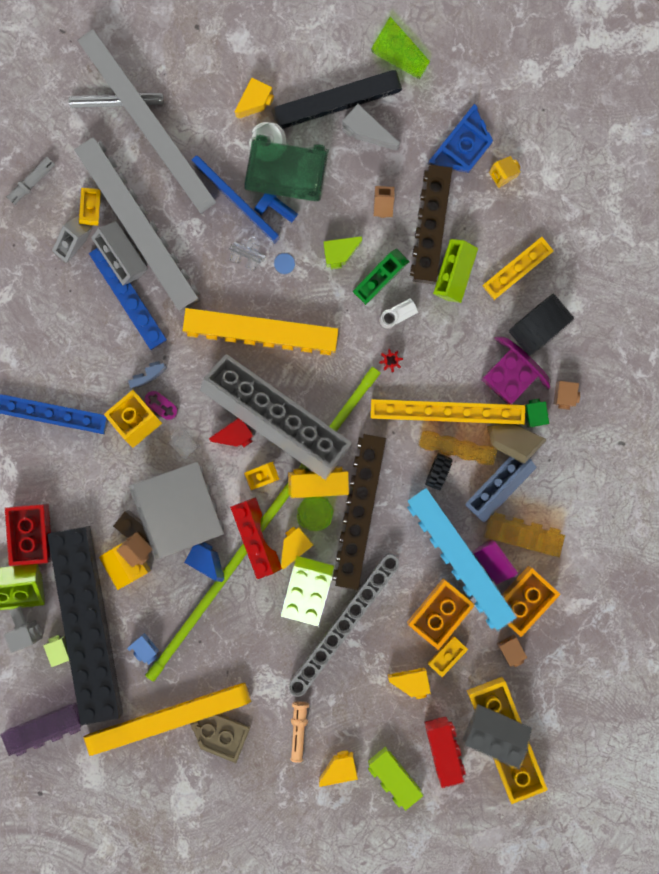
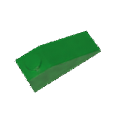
M396 248L352 292L365 305L368 304L410 261Z

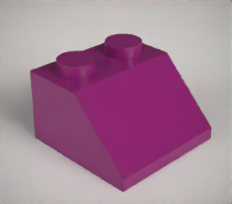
M489 539L472 551L474 557L494 584L498 585L518 574L494 540Z

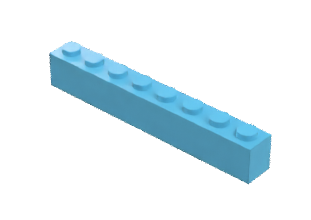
M427 488L407 501L410 504L407 507L413 517L415 515L421 520L418 523L424 533L426 531L430 533L432 537L429 540L435 548L439 546L443 552L440 556L446 564L450 563L454 569L451 572L457 580L462 579L465 584L463 589L469 597L473 595L477 601L474 605L480 613L485 612L488 617L485 621L491 629L496 628L498 631L517 617Z

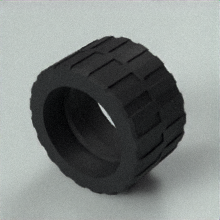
M551 294L509 330V333L528 355H532L574 320V316L555 294Z

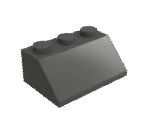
M477 704L462 741L465 746L520 769L528 750L532 728Z

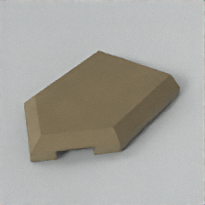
M517 424L487 426L492 447L524 464L546 442L545 438Z
M219 714L190 723L201 750L237 763L251 727Z

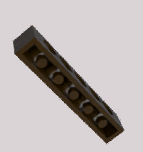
M429 165L428 170H424L423 182H426V187L421 190L420 200L423 201V208H419L418 219L421 220L420 227H416L415 232L418 244L413 247L412 257H416L415 265L411 264L410 276H413L412 282L433 285L437 282L452 175L451 167ZM437 183L441 189L434 191L431 188V184ZM435 202L438 205V209L431 210L428 207V203ZM433 221L435 228H427L425 222ZM426 239L431 240L433 246L426 248L423 245V241ZM422 258L428 259L430 266L423 267L420 264V260Z

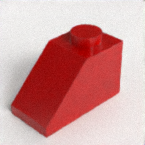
M238 418L210 437L209 440L210 442L236 447L242 445L244 448L253 442L251 438L254 437V434L247 424Z

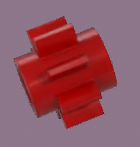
M388 349L387 355L381 353L384 360L380 361L379 364H384L383 371L389 368L393 373L394 367L401 368L398 361H402L403 358H398V350L395 353H391V350ZM393 356L395 358L394 362L396 364L388 365V360L386 358H391Z

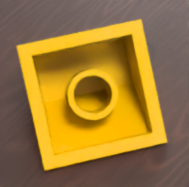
M134 390L130 391L104 413V416L132 448L162 424Z
M121 544L99 557L117 590L151 571L147 562L131 567L116 551Z

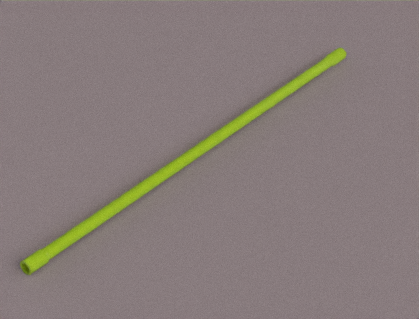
M374 367L369 369L360 385L329 425L330 428L336 432L381 372ZM304 464L299 466V468H303L305 471L309 470ZM288 483L261 518L262 533L288 499ZM244 543L224 568L223 582L215 581L158 660L153 663L145 674L149 680L154 682L166 663L247 555Z

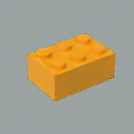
M527 566L502 593V597L517 617L507 625L520 637L527 632L561 595L530 566Z
M442 578L410 617L407 624L439 650L475 605L453 585Z

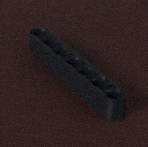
M391 70L276 106L271 111L275 123L282 129L355 107L357 104L362 105L394 95L402 91V86L397 70Z

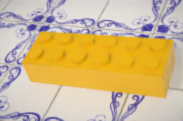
M503 677L466 690L474 711L477 704L522 723ZM530 743L520 769L493 758L511 804L548 791Z

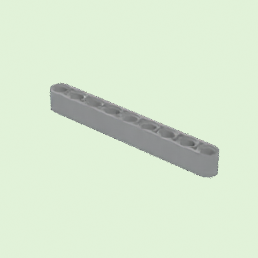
M388 553L381 558L292 677L289 684V690L292 695L299 697L307 691L399 567V561L395 555ZM388 558L395 560V565L391 568L385 566V561ZM380 573L384 576L381 583L373 581L375 574ZM364 589H370L372 591V596L370 598H364L362 596V591ZM354 604L361 607L360 612L357 614L350 611L351 606ZM341 620H347L349 627L342 629L338 624ZM334 635L338 638V641L335 644H330L327 638ZM324 651L327 656L321 660L316 657V653ZM308 666L315 669V672L311 675L304 672V669ZM300 682L303 684V688L296 690L293 688V684Z

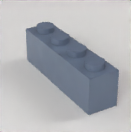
M509 457L465 505L485 523L537 468L530 458L524 464Z

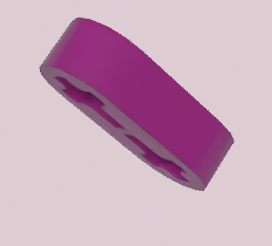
M150 391L146 394V405L162 418L172 420L177 417L178 408L157 391ZM156 395H157V396H158V397H157V400H158L161 404L158 405V404H156V403H153V404L151 405V404H150V402H151L150 396H156ZM172 406L174 414L166 416V411L162 407L170 408Z

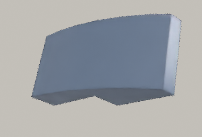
M160 361L150 363V367L145 368L147 376H144V374L132 376L133 379L128 381L130 388L135 389L153 381L167 369L166 364H161Z

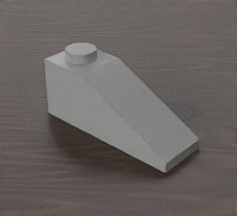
M359 104L342 120V130L349 137L353 136L355 139L396 151L399 149L400 142Z

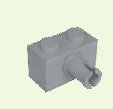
M21 606L9 611L15 627L4 634L11 653L33 645L42 639L43 635L40 624H37L36 620L30 623L26 622Z

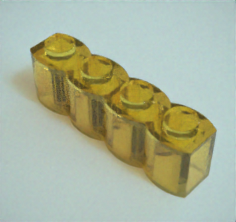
M433 431L420 432L417 444L421 449L427 451L436 450L440 454L455 455L462 460H474L481 465H494L497 450L491 446H478L474 442L467 440L459 441L452 436H440Z
M496 512L494 516L490 515L487 520L483 537L560 558L565 535L561 534L560 529L550 527V530L542 529L543 525L533 522L531 526L526 525L522 519L513 517L511 521L505 519L506 515Z

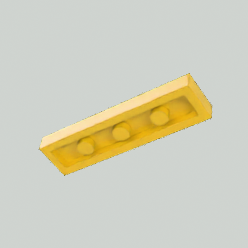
M540 237L484 283L482 287L495 300L554 252V250L543 237Z

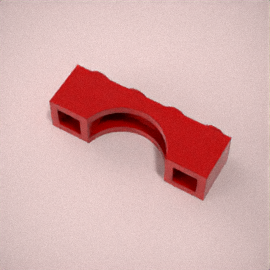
M256 497L231 506V511L256 579L280 571L282 568L277 553L267 545L261 531L262 512Z

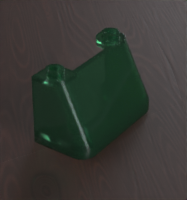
M256 135V137L252 138L244 189L296 199L320 201L323 194L329 149H325V146L320 144H314V147L303 148L273 143L271 140H268V136Z

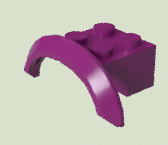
M494 337L500 345L507 347L509 351L481 380L507 405H512L537 377H539L542 384L548 390L551 388L550 379L546 372L523 349L506 337Z

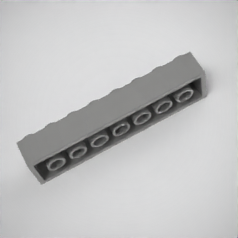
M227 354L203 378L201 392L325 480L346 455L352 442Z

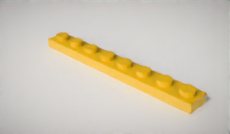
M371 399V419L524 425L525 405Z

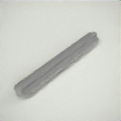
M162 93L140 94L147 105H162L164 103ZM116 94L69 97V106L71 108L124 106Z

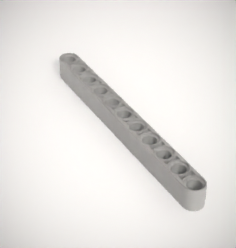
M91 29L80 37L77 41L199 212L202 214L216 204L214 198L95 31Z

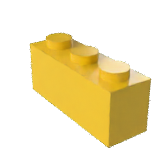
M336 466L325 480L313 471H305L303 468L293 469V472H288V495L291 498L349 495L348 471L343 469L342 466Z

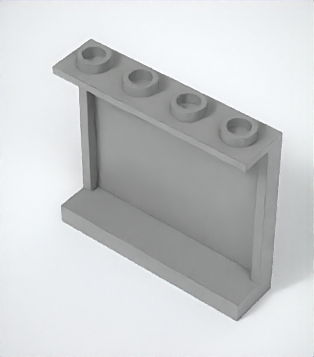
M198 462L129 486L148 542L153 549L152 553L155 560L223 535V523L220 519L218 520L216 504L214 501H211L209 495L211 494L210 487L207 483L205 484L203 478L204 471L201 465H198Z

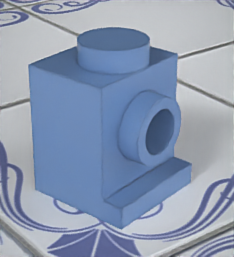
M145 633L127 648L129 651L133 649L135 651L133 653L140 662H147L148 665L158 658L156 654L159 652V649Z

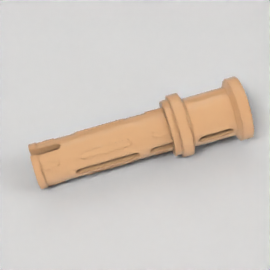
M296 701L292 703L294 711L293 718L291 719L293 738L290 760L299 763L303 761L305 726L308 724L306 717L309 703Z

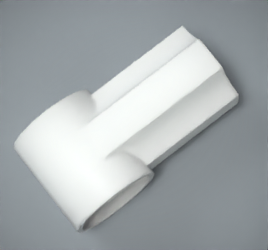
M410 298L391 309L385 310L381 314L379 322L384 328H392L394 325L417 314V307ZM390 314L394 319L393 323H386L384 316Z

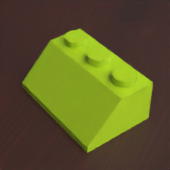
M38 564L0 567V610L15 609L20 606L25 608L45 605L43 579Z

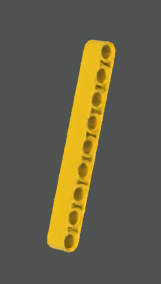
M240 683L89 733L83 739L89 756H93L247 705L252 701L246 683Z

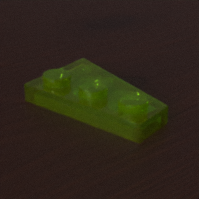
M389 17L372 46L371 52L420 80L430 60L398 24Z

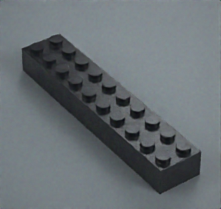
M90 526L49 533L47 536L81 725L119 719L123 714L91 528Z

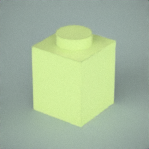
M59 635L53 636L48 639V643L43 645L51 667L69 661L65 636L61 638Z

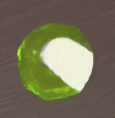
M306 497L297 509L298 524L309 531L324 530L331 524L334 509L325 497Z

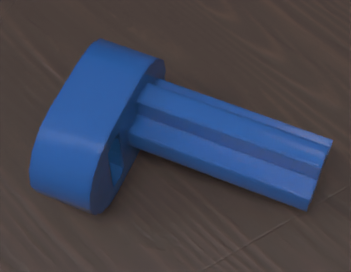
M269 188L254 210L262 216L270 206L292 223L298 216V213L276 197L277 194Z

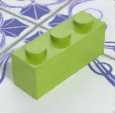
M450 239L433 292L434 295L446 301L462 302L478 251L477 247L464 240Z
M386 746L368 760L370 766L368 770L373 777L378 776L382 781L380 785L386 792H391L394 796L392 799L399 808L402 806L406 811L423 797L420 787Z

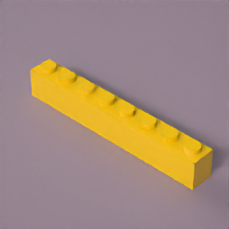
M185 308L182 330L184 333H187L188 337L193 338L205 335L206 339L217 340L220 337L225 338V342L231 343L242 340L246 345H255L257 342L263 343V347L274 348V345L282 346V349L293 351V348H301V352L312 353V350L320 351L321 355L331 356V352H336L338 328Z

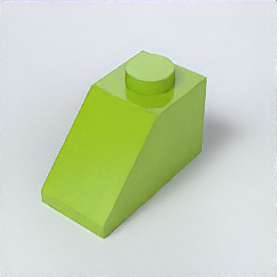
M362 236L323 241L326 267H331V269L342 268V265L349 261L362 244Z

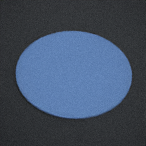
M287 253L278 255L274 261L275 269L281 274L290 273L295 267L294 258Z

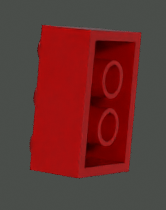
M49 504L6 507L5 521L9 566L52 562L47 534L51 533Z
M446 716L425 721L424 724L441 788L464 783L463 776L466 775V771L461 758L458 759L461 756V751L457 740H454L457 735L452 721H448Z

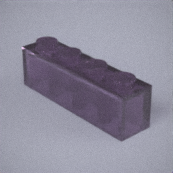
M77 702L5 730L0 735L8 756L13 754L20 756L26 753L28 748L33 747L37 749L44 746L46 741L51 740L55 742L63 738L62 735L66 733L73 735L81 731L80 728L83 725L80 723Z

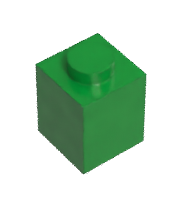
M540 398L528 400L529 404H525L527 427L549 424L546 401L540 402Z

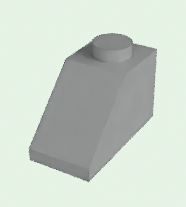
M75 217L63 225L52 251L66 263L69 262L86 242L92 228L89 225L79 224V217Z

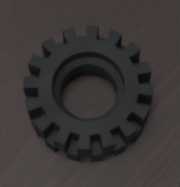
M438 453L429 471L425 485L440 491L448 476L453 459Z

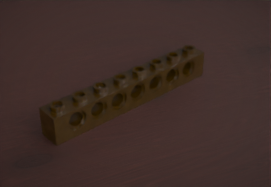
M363 434V437L358 438L357 448L360 449V453L354 459L353 467L357 469L356 474L351 476L350 486L353 487L352 494L348 495L346 505H350L349 512L344 513L343 524H346L345 532L341 531L339 543L343 544L341 551L338 550L336 562H339L338 570L334 569L332 578L333 581H336L335 586L354 590L359 588L386 438ZM372 449L375 456L372 460L365 459V450ZM363 468H369L371 471V476L368 479H363L360 475ZM359 487H365L368 491L367 495L363 498L357 496V489ZM356 506L364 508L362 516H355L353 514V509ZM352 525L360 526L361 531L358 535L350 533ZM349 544L357 546V551L354 554H349L346 551V547ZM345 563H351L354 566L351 572L347 573L342 569Z

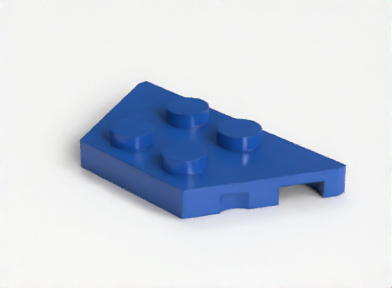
M474 104L432 156L428 164L451 167L452 170L467 173L471 171L493 143V139L486 129V124L480 117L477 105Z

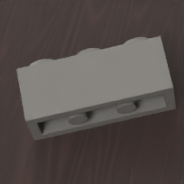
M116 221L98 228L91 237L122 285L139 279L148 270L144 261L140 258L134 246L124 234L123 229L120 228Z

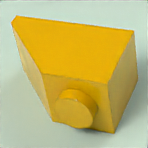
M251 77L234 111L236 117L240 119L264 111L267 105L270 106L273 102L272 87Z
M509 156L495 162L489 174L497 187L500 188L518 177L521 173V167L516 159L513 160Z
M293 526L285 533L286 537L283 542L281 560L282 569H285L296 560L297 556H301L314 545L300 526L298 528Z
M425 667L387 674L389 682L410 697L422 699L427 697V694H431Z
M345 750L333 756L319 777V787L358 780L353 752Z

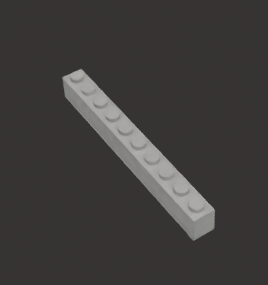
M92 137L75 148V152L179 312L182 313L185 311V308H190L199 302V291L195 285L190 286L187 280L190 277L184 269L180 270L177 266L179 260L174 253L170 254L166 249L169 247L164 237L159 238L157 235V226L153 220L149 222L146 218L148 213L143 205L139 206L135 201L138 197L133 189H127L125 185L127 180L122 173L118 174L115 168L117 165L112 157L107 158L104 152L107 149L101 140L97 142Z

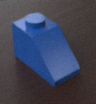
M207 542L192 546L184 563L214 581L223 582L224 575L218 552L212 549L213 546Z

